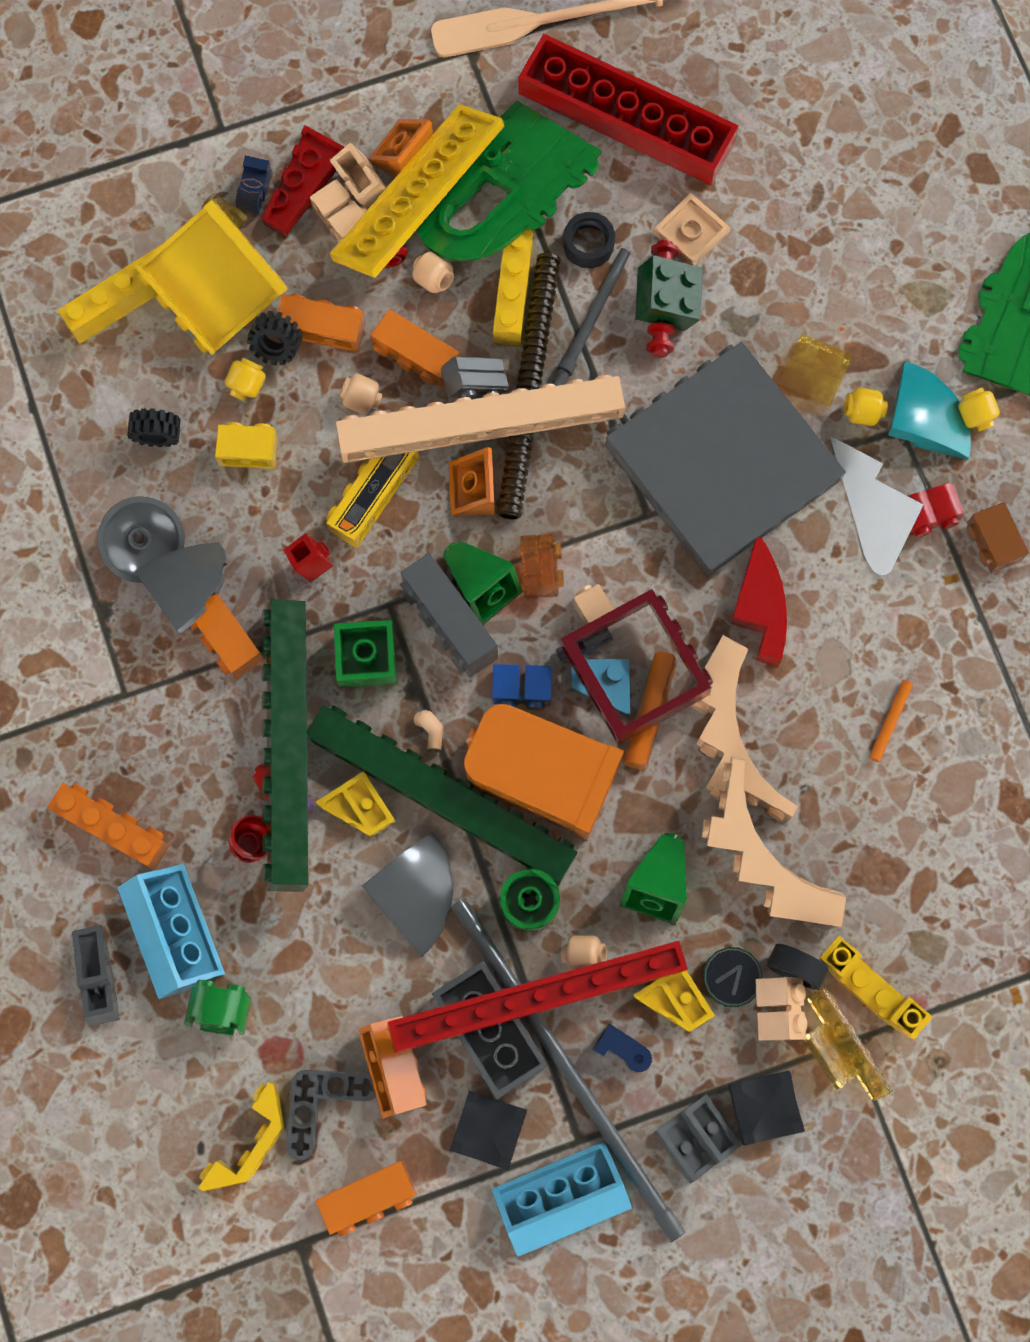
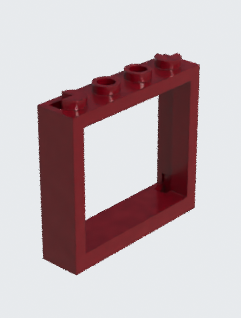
M653 589L560 638V646L618 745L710 695L712 689L711 684H713L710 674L705 668L700 669L696 662L698 659L696 651L691 644H685L681 637L683 635L681 626L676 619L671 621L666 612L669 610L667 603L661 595L656 596ZM649 605L697 686L624 725L577 644Z

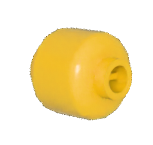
M243 357L241 361H234L224 382L226 387L232 389L229 395L244 402L247 397H258L266 379V375L262 371L263 366Z
M858 387L852 393L846 395L844 415L848 416L849 421L853 424L875 426L880 418H885L887 414L888 402L883 400V394L879 390Z
M982 387L961 396L962 401L958 404V409L966 427H977L979 432L995 425L993 420L1000 415V409L991 391H984Z

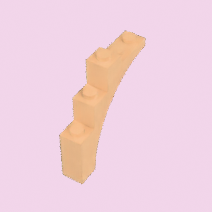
M723 635L705 666L713 681L711 693L709 696L691 705L692 708L700 713L706 714L709 712L712 714L697 742V745L701 747L700 751L712 758H716V756L722 758L706 789L710 791L709 795L719 800L720 792H725L727 781L722 780L724 763H730L731 756L741 757L745 760L744 790L746 803L753 807L760 805L768 810L767 814L778 821H783V819L789 821L798 806L780 795L761 776L750 760L739 733L736 718V687L740 668L748 648Z
M731 756L730 763L725 762L722 780L727 781L726 791L720 792L718 800V810H722V814L710 813L709 820L703 821L701 837L706 838L707 846L740 851V855H734L732 872L737 873L738 881L771 886V890H765L763 906L768 907L767 911L770 916L842 927L846 896L843 892L820 887L797 876L782 865L764 846L754 829L747 809L744 790L745 760L741 757Z

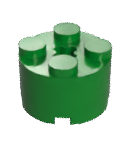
M525 869L513 873L507 878L500 892V907L504 918L511 926L524 932H537L546 928L555 919L559 910L560 894L555 881L547 873L538 869ZM531 894H534L537 905L524 906L525 900L522 897L524 895L529 897Z
M197 980L196 986L191 987L184 1025L192 1028L193 1022L201 1024V1031L234 1035V1030H237L239 1035H244L251 997L245 992V987L228 984L227 989L215 987V983L212 981Z

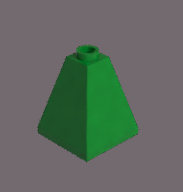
M461 540L458 543L450 544L444 550L443 556L465 602L482 625L524 592L514 565L510 561Z
M665 833L664 835L661 834L628 880L619 906L676 925L687 900L684 841H681L680 836L674 833Z

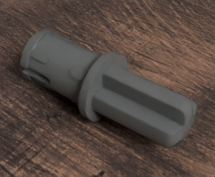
M606 628L577 645L582 654L585 652L590 654L591 650L612 641L613 637L609 629ZM557 648L556 653L560 661H568L562 648Z

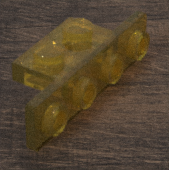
M822 987L807 996V1000L822 1024L807 1033L806 1040L804 1041L834 1088L837 1090L855 1077H858L873 1101L889 1095L893 1090L886 1076L880 1071L872 1059L869 1050L857 1036L852 1024L846 1019L837 1005L834 996L830 994L826 987Z

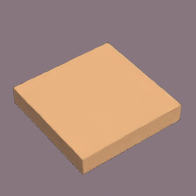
M690 193L653 228V234L660 240L672 241L679 248L678 256L687 264L695 266L730 232L731 228Z

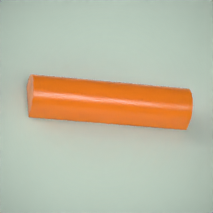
M666 652L654 653L635 719L666 703L677 666L674 654ZM660 723L629 739L623 764L642 771L647 769Z

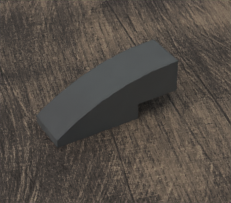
M97 925L72 931L77 986L81 990L85 1021L92 1027L120 1020L115 983L103 926Z

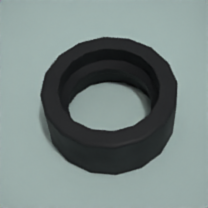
M584 212L574 216L569 220L564 229L563 248L567 258L581 268L592 269L602 266L610 259L614 252L616 233L613 224L605 216L596 212ZM586 227L595 228L604 234L605 245L600 251L584 253L574 246L573 236L575 232Z
M780 943L775 944L767 962V967L782 977L801 978L803 986L813 990L820 989L828 971V967L815 957Z

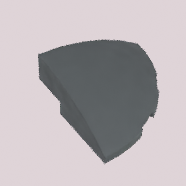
M220 542L204 543L162 555L135 570V573L180 634L206 611L204 603L210 595L219 594L225 581V577L222 574L223 566L228 565V559Z
M433 832L419 840L362 885L421 957L432 948L443 932L453 900L450 863L445 850Z

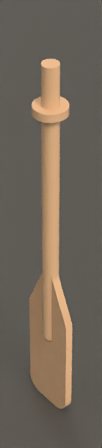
M605 0L541 14L504 7L439 20L433 24L431 33L436 53L441 57H451L514 44L543 24L655 2L656 7L663 6V0Z

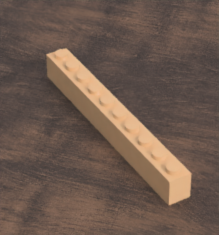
M601 375L590 381L583 382L582 379H575L559 386L545 384L540 386L539 389L534 390L519 388L511 391L509 394L489 393L484 395L483 398L472 400L469 397H463L447 404L432 402L422 408L406 406L400 408L397 412L391 413L376 411L366 417L350 415L342 418L341 421H336L342 460L343 463L619 419L624 416L625 403L619 376Z

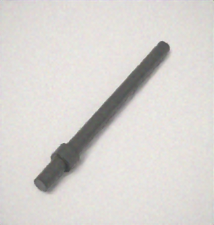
M620 249L566 357L561 359L557 367L558 373L552 383L555 386L564 385L568 376H572L577 366L575 362L631 254L627 249Z

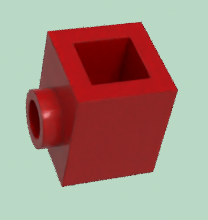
M307 533L283 549L295 572L309 582H313L333 567L328 557L331 552L322 540L317 542Z

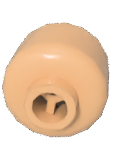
M430 251L417 257L413 263V279L427 291L438 293L445 291L452 284L454 278L453 266L443 257Z
M356 373L351 378L346 377L339 398L342 399V405L345 408L366 415L370 412L371 408L377 410L383 394L378 392L379 384L377 381Z
M574 935L570 937L567 946H562L561 960L563 964H567L569 971L607 961V948L605 943H601L597 936Z

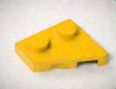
M364 771L316 801L321 809L370 838L396 822Z
M687 971L660 978L633 995L636 1000L687 1032H691L715 1016Z

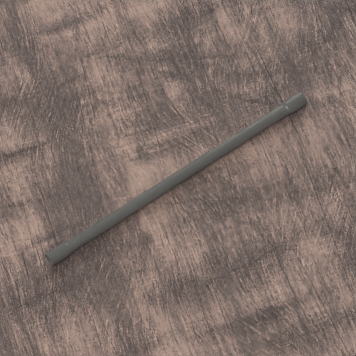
M463 898L453 904L450 908L464 929L469 932L505 989L521 985L481 925L480 919L467 899ZM537 1013L526 1016L525 1019L642 1195L669 1241L673 1242L681 1237L686 1231L672 1210L667 1207L541 1014Z

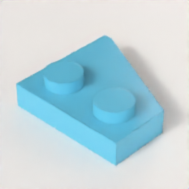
M586 659L614 709L621 712L620 714L624 716H630L629 659ZM571 665V690L582 696L590 697Z

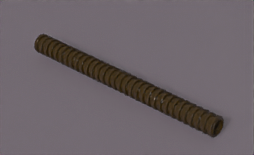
M540 253L536 258L535 278L532 283L531 302L529 303L530 310L527 315L529 318L526 322L525 343H523L522 347L524 351L521 354L523 359L520 360V375L517 379L519 383L516 389L526 388L527 390L539 389L540 385H542L541 377H543L544 373L542 369L545 367L543 361L546 360V345L549 341L547 337L550 334L551 313L554 308L552 305L555 301L557 273L559 272L561 262L560 257L553 253ZM534 432L508 437L510 439L507 444L509 449L506 450V466L503 469L505 474L502 476L504 482L501 483L503 491L500 492L499 497L501 499L498 501L500 508L497 509V514L502 518L515 520L522 517L520 510L523 509L522 501H524L525 497L522 493L526 491L524 486L527 484L526 476L528 475V470L526 468L530 465L528 461L531 458L530 451L532 450L530 443L533 442L534 437L532 435Z

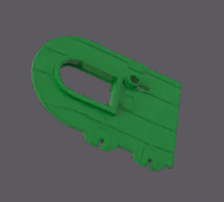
M517 100L500 116L504 123L503 129L417 228V233L423 244L431 252L444 259L472 261L491 256L506 248L526 229L535 230L543 226L547 222L543 215L551 218L557 210L556 199L568 187L574 189L584 185L588 181V177L584 175L585 173L593 176L599 168L597 158L602 154V151ZM486 182L506 191L507 196L485 217L483 222L466 230L459 231L458 229L451 228L450 220L454 214Z
M1029 232L1011 247L1003 262L1000 273H992L984 279L982 287L991 290V292L982 289L978 294V303L985 310L980 326H971L963 334L962 340L971 343V345L960 343L958 347V356L965 363L963 373L1030 395Z

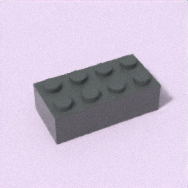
M430 553L400 572L402 577V583H400L403 589L402 594L411 606L414 603L417 605V609L420 612L418 615L427 628L430 626L434 628L435 639L444 651L447 649L451 651L452 662L461 674L466 672L471 678L498 659V646Z
M484 961L431 994L439 1007L496 992L501 990ZM520 1019L458 1036L496 1099L548 1067L547 1062Z

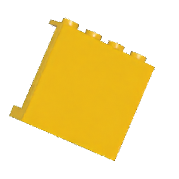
M214 200L209 201L202 210L135 267L139 272L136 276L146 288L150 285L158 293L155 298L166 310L171 308L177 315L175 318L177 324L185 332L189 329L196 337L193 341L203 353L209 351L211 355L289 288Z

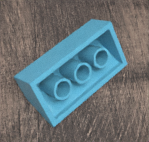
M184 864L138 874L118 887L158 999L187 991L192 986H196L197 980L211 981L225 974Z
M605 1141L492 1188L517 1257L632 1209L624 1184Z

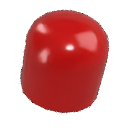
M244 816L231 827L228 840L229 849L233 856L241 862L255 863L267 855V852L262 850L263 835L267 834V823L262 822V816Z

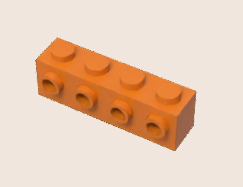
M62 782L47 809L155 871L170 846L162 840L164 834L150 826L147 830L137 826L139 820L130 814L123 812L120 816L111 811L114 805L98 797L97 801H94L87 797L89 791L80 785L73 783L70 787Z

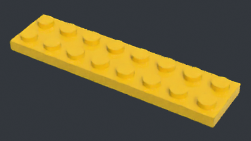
M459 104L330 252L332 260L376 278L503 129L504 123L502 118Z

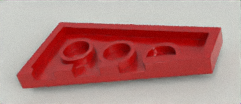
M306 125L303 126L301 131L302 137L298 145L295 144L291 153L292 159L288 168H284L279 188L274 190L262 217L265 226L285 237L311 205L310 196L321 190L336 172L330 159L345 148L343 145Z

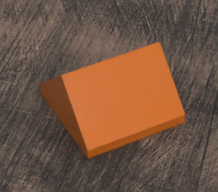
M399 119L368 160L395 178L433 135L431 121L429 119Z
M486 447L449 462L451 516L495 515L492 448Z

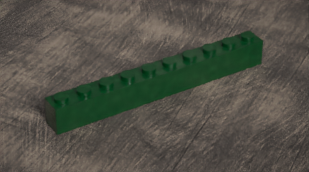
M271 599L267 609L262 611V626H266L267 635L262 638V653L267 654V664L263 663L262 681H267V691H263L262 709H267V719H263L262 737H267V748H263L262 765H267V776H263L262 793L267 794V805H263L262 822L267 823V834H264L262 839V850L267 852V864H263L262 879L263 882H267V891L304 892L309 885L306 601Z
M325 705L321 707L307 730V740L358 770L364 771L365 774L525 867L547 873L555 881L556 885L560 886L578 853L574 850L575 845L563 837H559L556 840L549 836V830L537 822L530 825L523 821L524 815L513 808L508 807L506 811L497 806L498 800L483 792L481 796L471 790L473 786L463 779L457 778L456 781L446 776L448 772L437 764L432 763L430 767L421 762L423 757L410 749L404 752L395 747L397 742L384 734L381 737L371 733L372 728L360 720H357L356 723L346 718L347 713L334 705H332L331 709Z

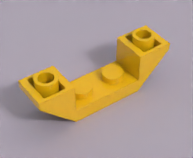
M838 935L819 959L828 967V970L839 983L880 1019L911 1040H914L933 1017L910 996L904 998L860 959L862 954Z
M268 1082L266 1086L261 1084L252 1096V1100L255 1103L251 1108L270 1120L271 1123L269 1126L265 1123L254 1138L258 1143L252 1152L246 1150L238 1161L237 1166L240 1167V1170L237 1172L221 1160L215 1161L214 1164L209 1162L199 1176V1179L202 1180L198 1187L200 1190L207 1191L251 1181L285 1129L277 1084L274 1082Z

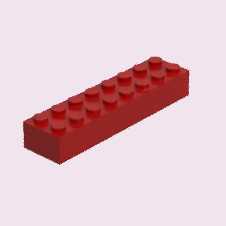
M544 33L518 76V94L708 185H712L736 141L739 125Z

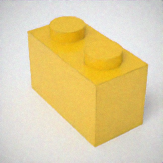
M228 422L226 425L218 424L215 458L219 466L275 469L278 446L276 429L264 423H258L255 426H243V424L238 422Z

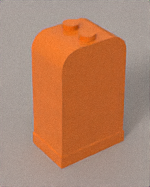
M498 704L485 712L478 729L474 727L471 729L466 741L468 751L465 756L464 765L468 782L476 790L487 793L502 802L572 832L575 836L588 841L622 762L624 750L612 745H605L513 706Z

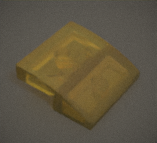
M801 333L778 385L830 407L853 354Z

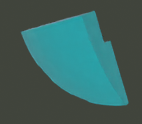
M904 361L892 409L888 436L914 442V447L966 460L969 459L971 449L970 428L966 427L959 412L958 404L960 401L953 391L938 379L935 374L916 364Z

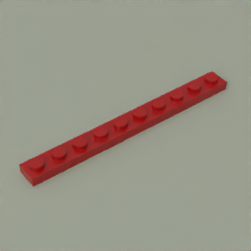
M675 941L388 1021L387 1027L394 1052L399 1053L687 971L688 968L680 942Z

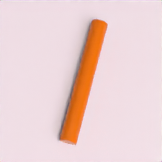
M902 680L869 759L880 762L911 691L912 682Z

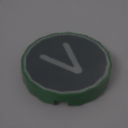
M726 947L718 950L707 960L703 968L704 988L714 1002L724 1007H740L748 1004L756 997V979H762V970L759 962L750 952L738 947Z

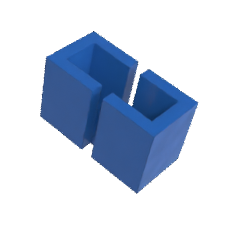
M493 664V704H507L515 708L516 705L524 704L530 710H544L545 706H551L552 666L526 665L525 695H519L520 665Z

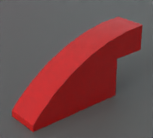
M757 537L730 624L763 633L756 661L778 667L782 661L786 643V598L783 583L771 552L763 538Z

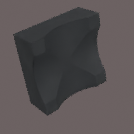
M790 1070L728 1084L742 1145L805 1132Z
M469 1091L450 1151L509 1170L527 1110Z

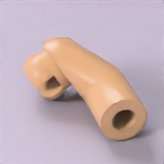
M423 710L422 712H417L414 716V723L416 726L423 727L428 732L427 750L441 751L443 724L431 711Z

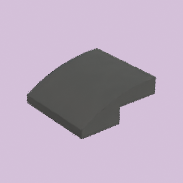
M707 1094L653 1132L689 1184L696 1181L713 1166L722 1162L742 1146L740 1140Z

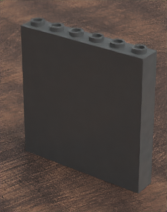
M742 341L736 346L731 344L719 353L720 357L713 362L710 360L704 362L698 367L697 373L692 377L685 376L674 385L675 389L668 394L664 391L652 400L653 404L645 410L643 407L637 409L629 417L631 420L624 425L618 423L607 432L608 436L605 442L606 448L707 577L752 546L757 537L763 538L838 484L846 474L843 467Z

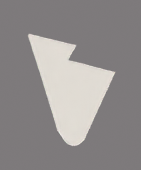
M831 437L836 459L846 471L842 480L864 557L875 573L887 575L892 571L923 504L875 479L883 463Z

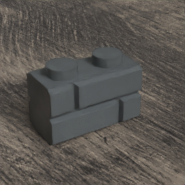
M454 356L441 368L443 380L446 381L447 397H469L472 400L483 398L484 395L489 393H499L501 395L508 388L506 375L503 374L505 370L502 359Z

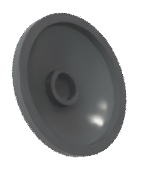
M144 496L130 497L111 507L104 515L97 533L98 550L105 565L118 577L136 583L143 582L135 573V570L162 555L184 548L185 543L183 526L176 513L165 503ZM136 533L143 535V539L139 543H135L133 540V536Z

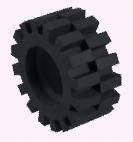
M268 311L267 315L263 312L259 317L257 316L247 339V344H250V351L256 350L254 356L257 359L262 356V362L267 364V361L271 360V365L275 366L278 361L280 365H285L286 361L288 363L292 361L302 341L300 336L302 332L301 329H297V322L290 323L291 317L287 315L286 318H283L282 312H277V315L274 316L273 311ZM266 334H274L281 338L284 343L274 342Z
M141 408V411L136 409L129 414L128 439H132V442H139L140 445L148 444L150 447H153V445H157V447L177 445L179 443L181 418L172 412L165 413V410L161 409L160 411H155L154 408H150V410Z

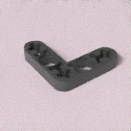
M301 1070L295 1074L291 1083L286 1145L290 1157L300 1161L306 1160L314 1153L319 1099L371 1101L376 1098L375 1090L369 1091L368 1096H363L362 1090H353L354 1096H348L350 1090L349 1077H355L354 1084H363L364 1079L369 1078L370 1084L373 1085L370 1074ZM304 1075H309V1080L314 1081V1087L308 1088L307 1097H314L313 1103L308 1101L296 1102V1095L303 1097V1087H298V1080H303ZM336 1076L342 1078L345 1084L344 1090L338 1095H334L328 1090L329 1080ZM300 1106H307L312 1112V1118L306 1124L299 1123L295 1118V1112ZM294 1127L299 1129L311 1127V1135L304 1133V1143L309 1144V1150H304L303 1155H298V1150L293 1149V1143L299 1142L300 1132L293 1133Z

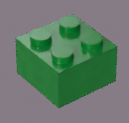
M392 620L334 624L336 681L339 688L397 684L395 633Z

